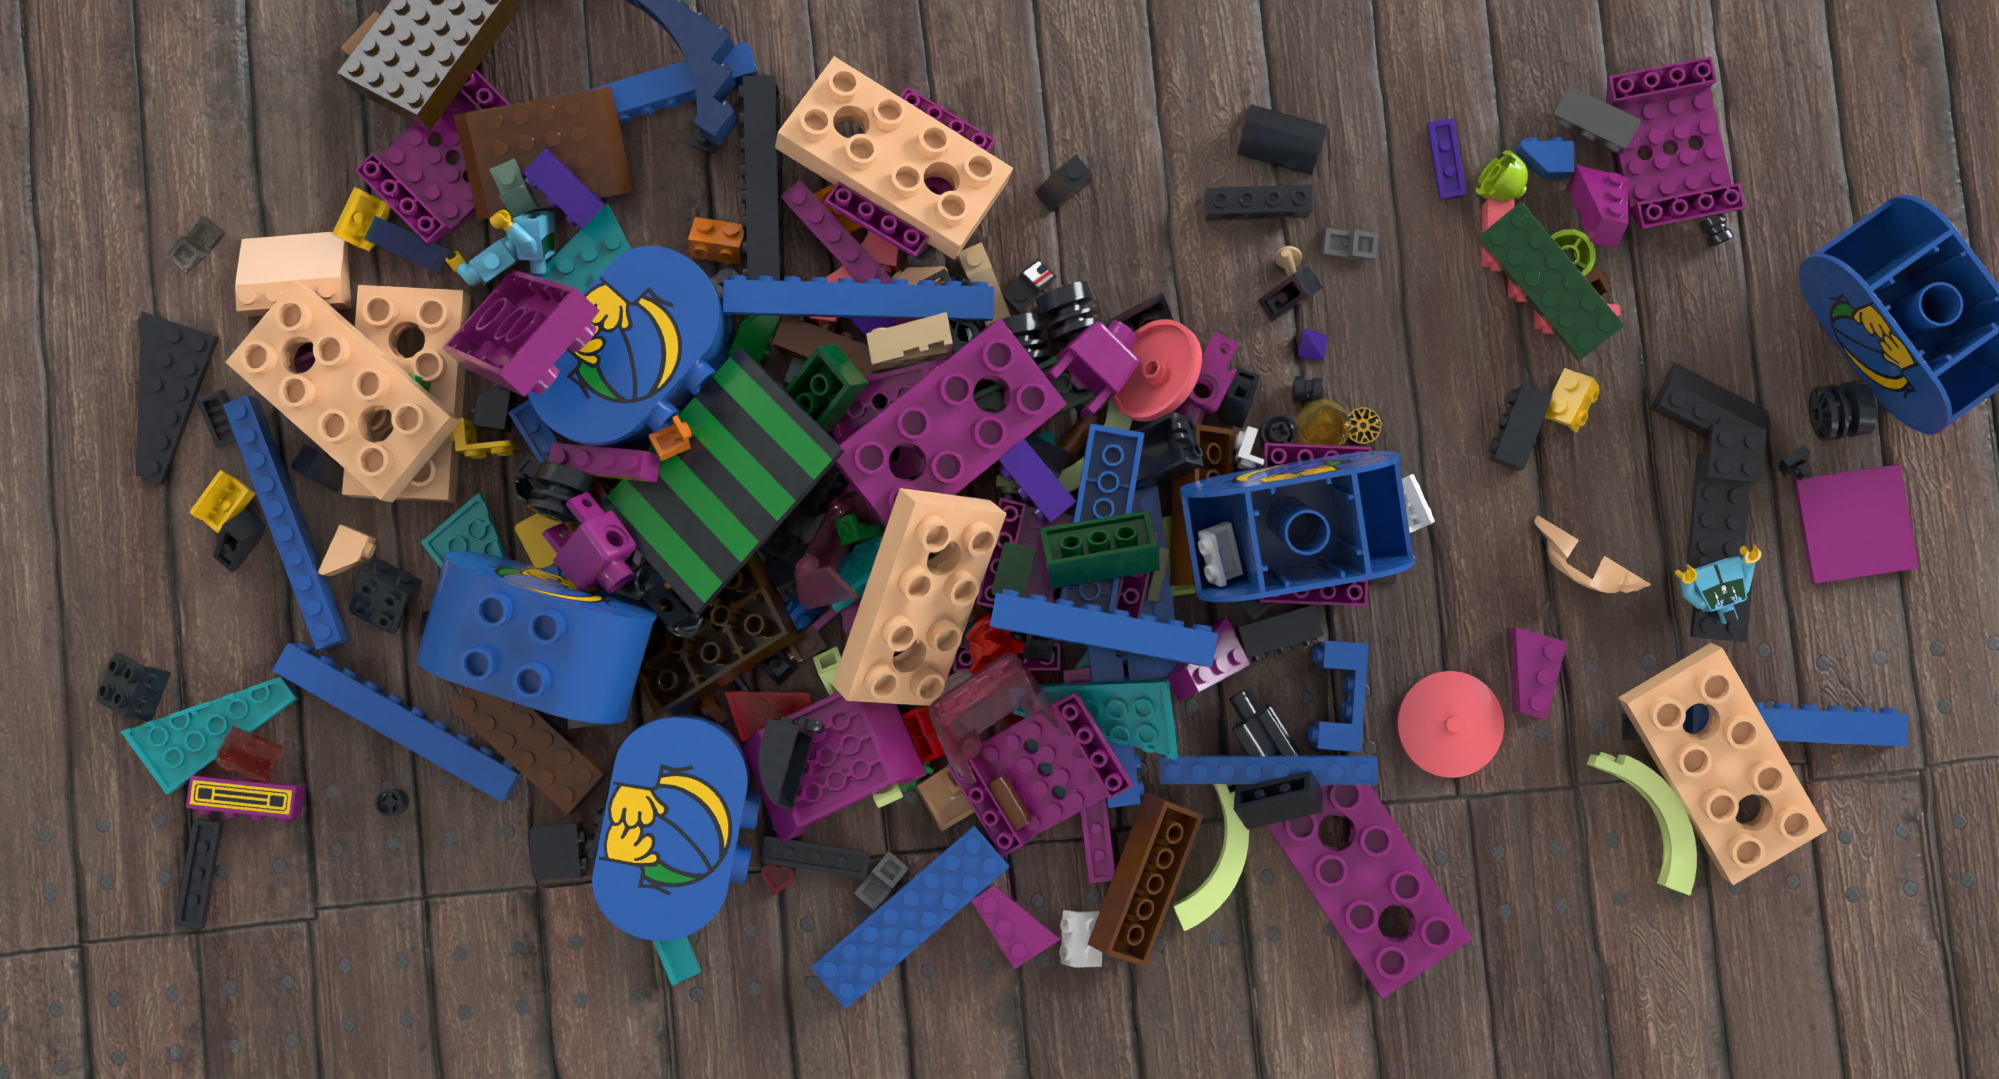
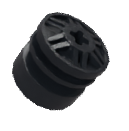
M1086 281L1058 287L1036 299L1041 317H1054L1053 320L1045 325L1046 331H1053L1048 335L1050 343L1073 341L1094 322H1101L1099 317L1091 318L1097 314V308L1083 307L1093 299Z
M1024 313L1002 319L1036 365L1051 358L1049 350H1040L1048 345L1047 340L1034 339L1035 336L1044 332L1040 313Z
M1857 380L1844 382L1839 386L1831 384L1826 387L1818 386L1813 388L1809 397V417L1814 433L1823 442L1841 439L1846 435L1856 437L1871 434L1876 426L1877 407L1875 397L1867 382Z
M541 462L535 479L546 487L545 489H532L531 494L539 499H528L526 506L550 520L581 524L567 507L566 503L569 499L586 492L591 495L595 479L588 474L552 462Z

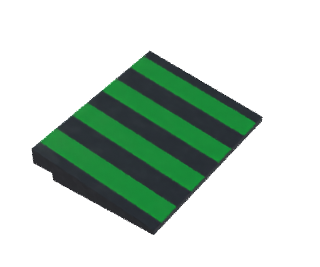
M740 347L735 350L678 415L681 423L686 422L692 433V437L689 438L690 449L660 461L657 482L622 479L599 505L604 513L609 511L615 513L635 541L636 549L698 615L704 611L845 452L773 375ZM651 446L647 451L653 454H657L653 446Z

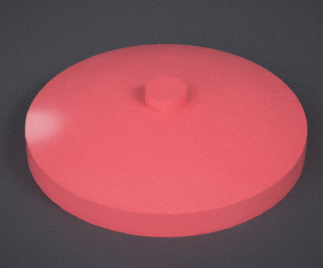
M1156 320L1145 324L1134 332L1137 342L1130 350L1139 358L1140 363L1120 391L1110 398L1115 408L1132 420L1149 422L1173 412L1186 400L1198 380L1202 364L1200 343L1190 329L1174 320Z
M1443 671L1423 677L1408 689L1397 711L1396 729L1402 749L1415 765L1433 775L1455 778L1475 773L1492 760L1502 742L1504 717L1497 697L1481 680L1462 672Z

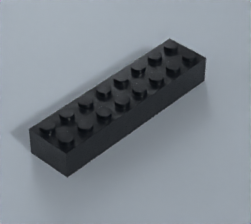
M775 75L743 76V85H739V100L742 101L744 111H739L740 127H743L744 137H740V150L745 159V163L740 165L741 178L744 179L746 185L745 189H741L742 205H745L746 215H742V229L747 236V241L742 242L743 256L746 257L747 267H743V275L746 276V280H757V276H773V281H784L783 201L780 198L783 195L782 152L775 148L777 134L781 129L780 88Z

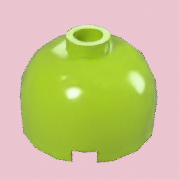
M1510 150L1503 151L1502 154L1505 156L1500 160L1496 157L1491 160L1480 175L1478 182L1481 184L1480 189L1476 188V192L1485 200L1493 199L1500 202H1509L1515 198H1521L1526 192V183L1528 181L1527 167Z
M1569 229L1556 232L1551 236L1583 276L1591 271L1596 259L1595 248L1585 233Z

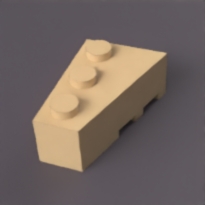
M947 312L889 328H876L871 333L866 334L872 372L944 359L952 355L953 343Z

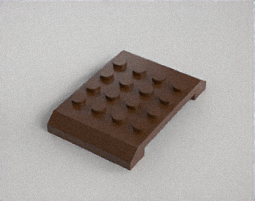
M612 86L454 115L478 220L491 218L500 210H505L509 213L499 198L501 193L489 169L515 158L525 179L527 176L523 171L546 148L599 198L634 191ZM527 183L538 207L534 210L552 207L544 199L547 195L540 188L534 190Z

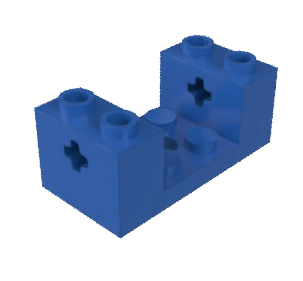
M1325 640L1319 641L1317 647L1313 646L1312 662H1316V668L1347 671V676L1343 675L1342 691H1345L1346 694L1345 702H1341L1340 718H1344V723L1312 721V725L1307 727L1306 741L1310 742L1311 748L1361 752L1368 644Z

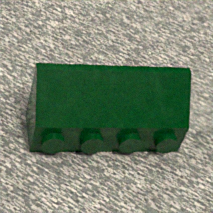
M1148 510L1040 528L1051 589L1160 571L1158 545Z

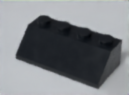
M1673 363L1650 407L1654 412L1706 439H1709L1711 424L1767 429L1769 412L1677 363Z

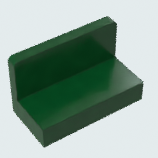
M1009 542L1004 543L991 592L992 595L996 596V593L1002 594V589L1018 591V597L1024 598L1036 549Z

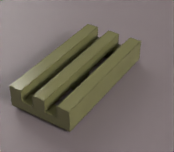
M1163 547L1158 548L1160 571L1152 572L1145 601L1155 603L1159 599L1170 554L1169 549Z

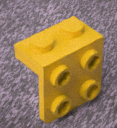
M460 418L461 422L450 434L451 441L455 442L456 451L463 453L465 457H471V459L487 458V453L497 454V456L513 455V450H519V444L510 440L478 443L476 426L473 425L472 421Z
M539 513L516 524L515 531L534 567L544 568L555 564L553 559L557 553L543 537L542 533L546 529L562 522L550 520ZM565 523L573 534L578 529L577 525L573 526L572 523Z

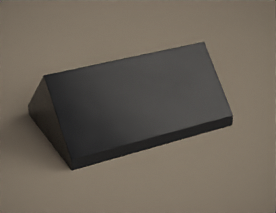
M1251 104L1237 155L1312 175L1323 145L1326 125Z
M1161 292L1103 324L1108 327L1116 320L1122 322L1135 332L1147 323L1163 319L1173 320L1165 296Z

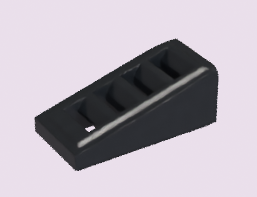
M225 389L197 398L196 402L216 448L236 441L234 433L222 438L219 435L223 431L232 429L223 404L230 402ZM219 399L220 405L212 408L209 407L208 403ZM223 409L225 414L213 418L212 413ZM225 419L228 420L229 424L219 428L216 427L215 423Z

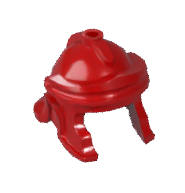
M984 614L976 618L974 625L966 635V639L969 640L970 657L973 660L969 673L974 676L984 677L1001 673L1007 668V659L1011 655L1020 653L1025 646V642L1013 639L1010 631L991 628L992 614Z

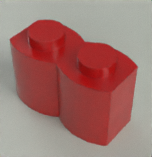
M922 705L901 715L923 764L956 749L954 736L945 725L943 713L938 705Z

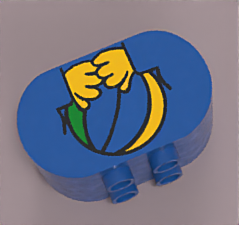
M1911 195L1894 196L1801 263L1799 281L1811 311L1861 379L1870 386L1876 399L1886 410L1908 427L1924 434H1938L1952 422L1999 390V285L1950 220L1930 203Z
M658 246L637 247L624 252L583 292V295L600 310L591 321L596 327L594 336L579 351L572 352L567 348L553 365L559 369V374L548 389L539 395H535L531 390L528 393L529 399L541 419L554 431L578 445L621 448L633 443L640 450L645 448V445L650 442L648 435L654 432L657 433L659 430L670 426L673 422L672 417L678 416L729 357L728 353L733 341V321L731 315L723 313V297L705 272L695 262L677 251Z
M1370 451L1334 455L1215 476L1182 486L1180 493L1197 597L1210 602L1246 601L1381 578L1413 567L1416 561L1412 551L1399 463L1401 460L1400 454L1395 451ZM1223 522H1230L1243 574L1226 580L1227 585L1220 587L1210 583L1205 576L1204 567L1206 565L1204 557L1198 548V541H1200L1198 531Z
M452 551L446 553L416 662L424 670L447 681L555 716L589 723H622L627 720L629 715L628 708L657 613L653 612L645 603L615 592L608 594L605 589L597 586L581 591L576 588L568 577L525 563L484 553Z
M678 715L672 718H661L635 730L623 742L617 753L593 870L592 888L596 902L603 914L610 922L626 933L653 941H669L686 937L700 930L717 914L725 901L731 882L745 885L752 847L738 845L741 828L755 830L762 794L748 791L751 773L744 749L737 738L721 724L696 715Z

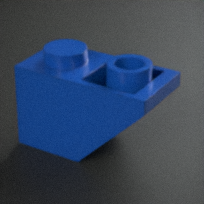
M1529 137L1523 139L1515 147V154L1541 178H1568L1574 173V141H1565L1563 137L1550 138L1549 141H1539V138Z

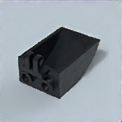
M1171 412L1135 430L1136 432L1144 433L1135 491L1170 482L1204 466L1202 449L1197 442L1195 435L1196 427L1191 417Z
M778 716V720L768 718L759 748L758 767L763 787L775 806L793 813L814 734L811 732L824 733L826 726L823 723L800 716L799 723L783 716Z

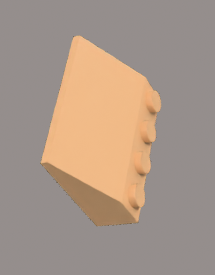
M333 232L242 239L235 283L236 311L247 317L264 316L294 280L308 286L334 310L351 309L348 242L332 235Z

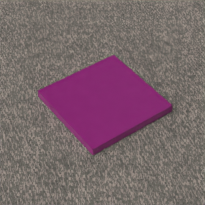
M1900 464L1804 478L1801 481L1798 479L1793 480L1811 584L1919 568Z

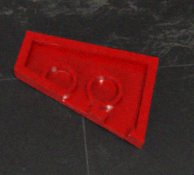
M725 691L741 742L749 740L758 730L766 727L768 718L778 720V716L787 717L814 704L810 691Z

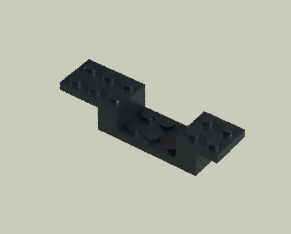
M1719 424L1710 425L1708 449L1706 452L1697 453L1687 553V564L1693 569L1729 557L1740 556L1741 559L1743 558L1740 553V547L1745 546L1750 485L1762 483L1767 429ZM1753 578L1750 590L1747 593V600L1733 604L1738 617L1735 621L1722 624L1717 610L1703 612L1701 609L1693 606L1690 637L1747 643Z

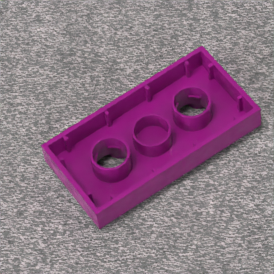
M511 270L442 349L468 371L524 397L530 390L535 395H539L548 389L557 378L559 369L553 364L565 350L569 348L572 352H577L592 339L596 332V327L591 321L600 310L574 287Z
M999 318L840 443L839 446L845 452L834 464L886 528L900 488L955 495L1067 403L1006 324ZM982 378L998 382L1004 391L1003 405L996 413L979 409L974 401L975 385ZM898 445L900 447L914 448L920 455V472L911 481L910 479L896 478L890 471L889 459L891 452Z
M1319 785L1323 790L1322 813L1265 826L1376 994L1383 999L1472 940V938L1370 785ZM1330 814L1345 817L1350 824V836L1347 842L1339 848L1324 846L1318 836L1321 821ZM1390 905L1405 907L1410 917L1407 931L1398 938L1383 936L1378 926L1381 912Z

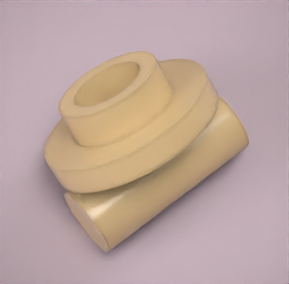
M1285 246L1279 249L1276 253V263L1285 269L1287 276L1297 272L1296 267L1302 262L1301 251L1293 246Z

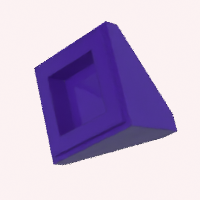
M1303 329L1301 331L1298 357L1324 361L1328 335Z

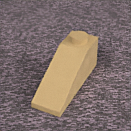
M982 242L962 250L958 255V260L966 279L969 278L971 283L977 281L988 282V287H994L993 320L984 321L986 327L999 318L1010 317Z

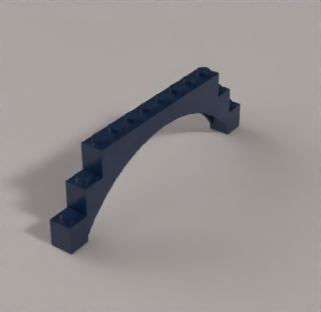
M624 0L657 22L683 53L693 76L697 97V117L693 121L699 134L720 146L738 123L734 114L735 109L724 101L736 85L732 75L733 71L722 63L734 48L730 32L721 25L715 26L710 23L709 18L699 11L695 13L690 10L683 0Z

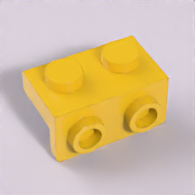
M354 187L332 235L360 249L370 251L378 241V233L382 225L389 218L391 207L385 201Z
M1564 368L1552 393V398L1544 418L1569 426L1571 431L1577 433L1580 426H1583L1587 421V411L1591 403H1594L1598 398L1599 385L1595 379Z
M220 470L190 510V514L203 520L220 534L222 525L242 512L256 493L238 478Z

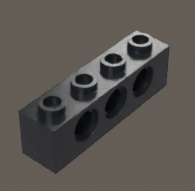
M1312 185L1206 188L1204 193L1205 221L1308 218L1313 211Z

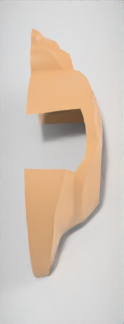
M1536 516L1534 523L1547 539V552L1550 562L1575 582L1589 589L1605 593H1617L1618 591L1628 593L1651 585L1606 556L1602 559L1594 578H1589L1566 562V559L1579 540L1542 517Z

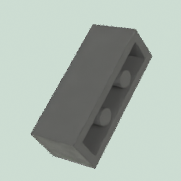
M1572 86L1568 87L1554 112V118L1557 119L1556 124L1567 130L1574 127L1581 131L1580 135L1590 141L1594 142L1595 139L1605 142L1604 147L1615 153H1618L1619 150L1626 152L1641 125L1640 119Z

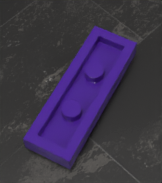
M1454 118L1428 122L1426 127L1439 201L1465 197L1467 191Z

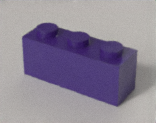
M548 148L544 149L523 171L527 176L524 180L534 190L540 188L547 195L544 199L553 208L557 209L560 207L566 213L564 218L575 228L579 225L583 229L606 205Z
M1024 439L999 459V463L1002 465L998 468L1008 481L1012 478L1019 487L1015 490L1025 502L1029 499L1036 506L1033 511L1042 522L1047 520L1050 524L1053 523L1076 503L1075 499Z

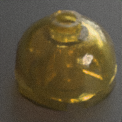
M1318 399L1307 404L1298 416L1297 429L1299 438L1305 445L1342 446L1350 437L1351 421L1347 412L1339 403L1328 399Z

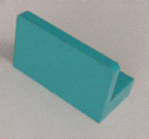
M687 936L676 940L653 941L672 986L702 972Z

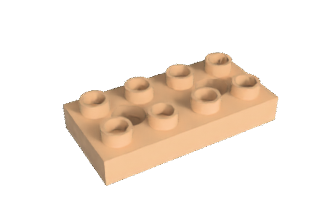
M835 56L778 131L775 145L776 149L832 184L836 185L838 181L929 235L928 244L954 260L1006 186L1013 170L1008 164ZM843 121L853 122L859 125L865 134H856L846 138L836 131L834 125ZM930 177L943 178L952 185L954 191H947L942 195L935 194L926 187L924 180Z
M295 280L225 362L378 499L394 502L461 422L458 417L418 382L412 379L401 367L312 289ZM312 342L314 345L315 363L308 371L298 373L294 365L295 354L303 344ZM382 410H389L392 413L393 431L384 441H375L371 435V422L377 413Z
M358 285L355 328L406 373L422 377L423 381L430 382V394L456 417L462 418L466 369L442 348L469 319L471 296L463 290ZM418 327L425 335L424 347L413 357L404 358L397 349L398 338L406 329ZM389 410L380 411L371 422V435L375 441H384L393 431L392 413ZM450 435L395 500L456 503L460 452L456 451L455 442L451 441ZM344 468L343 495L378 499Z
M899 489L832 684L847 701L926 706L938 705L1006 517V513L991 500ZM941 551L935 558L927 561L930 552ZM895 651H903L901 654L893 657Z
M1709 643L1618 697L1667 784L1673 789L1686 810L1692 827L1721 877L1730 884L1735 885L1827 831L1722 647ZM1694 704H1704L1709 711V719L1706 726L1697 733H1687L1683 729L1686 710ZM1751 794L1759 796L1761 808L1758 815L1750 822H1737L1736 815L1739 810V801Z

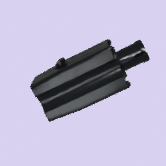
M1246 689L1229 698L1230 703L1241 718V721L1235 724L1236 727L1232 728V732L1247 756H1302L1298 746L1271 704H1267L1266 708L1258 710Z

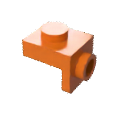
M677 415L672 417V425L659 430L657 433L654 432L648 435L660 461L690 449L689 438L692 437V433L686 422L681 423Z

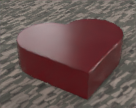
M765 864L760 871V875L774 896L795 880L796 872L793 867Z

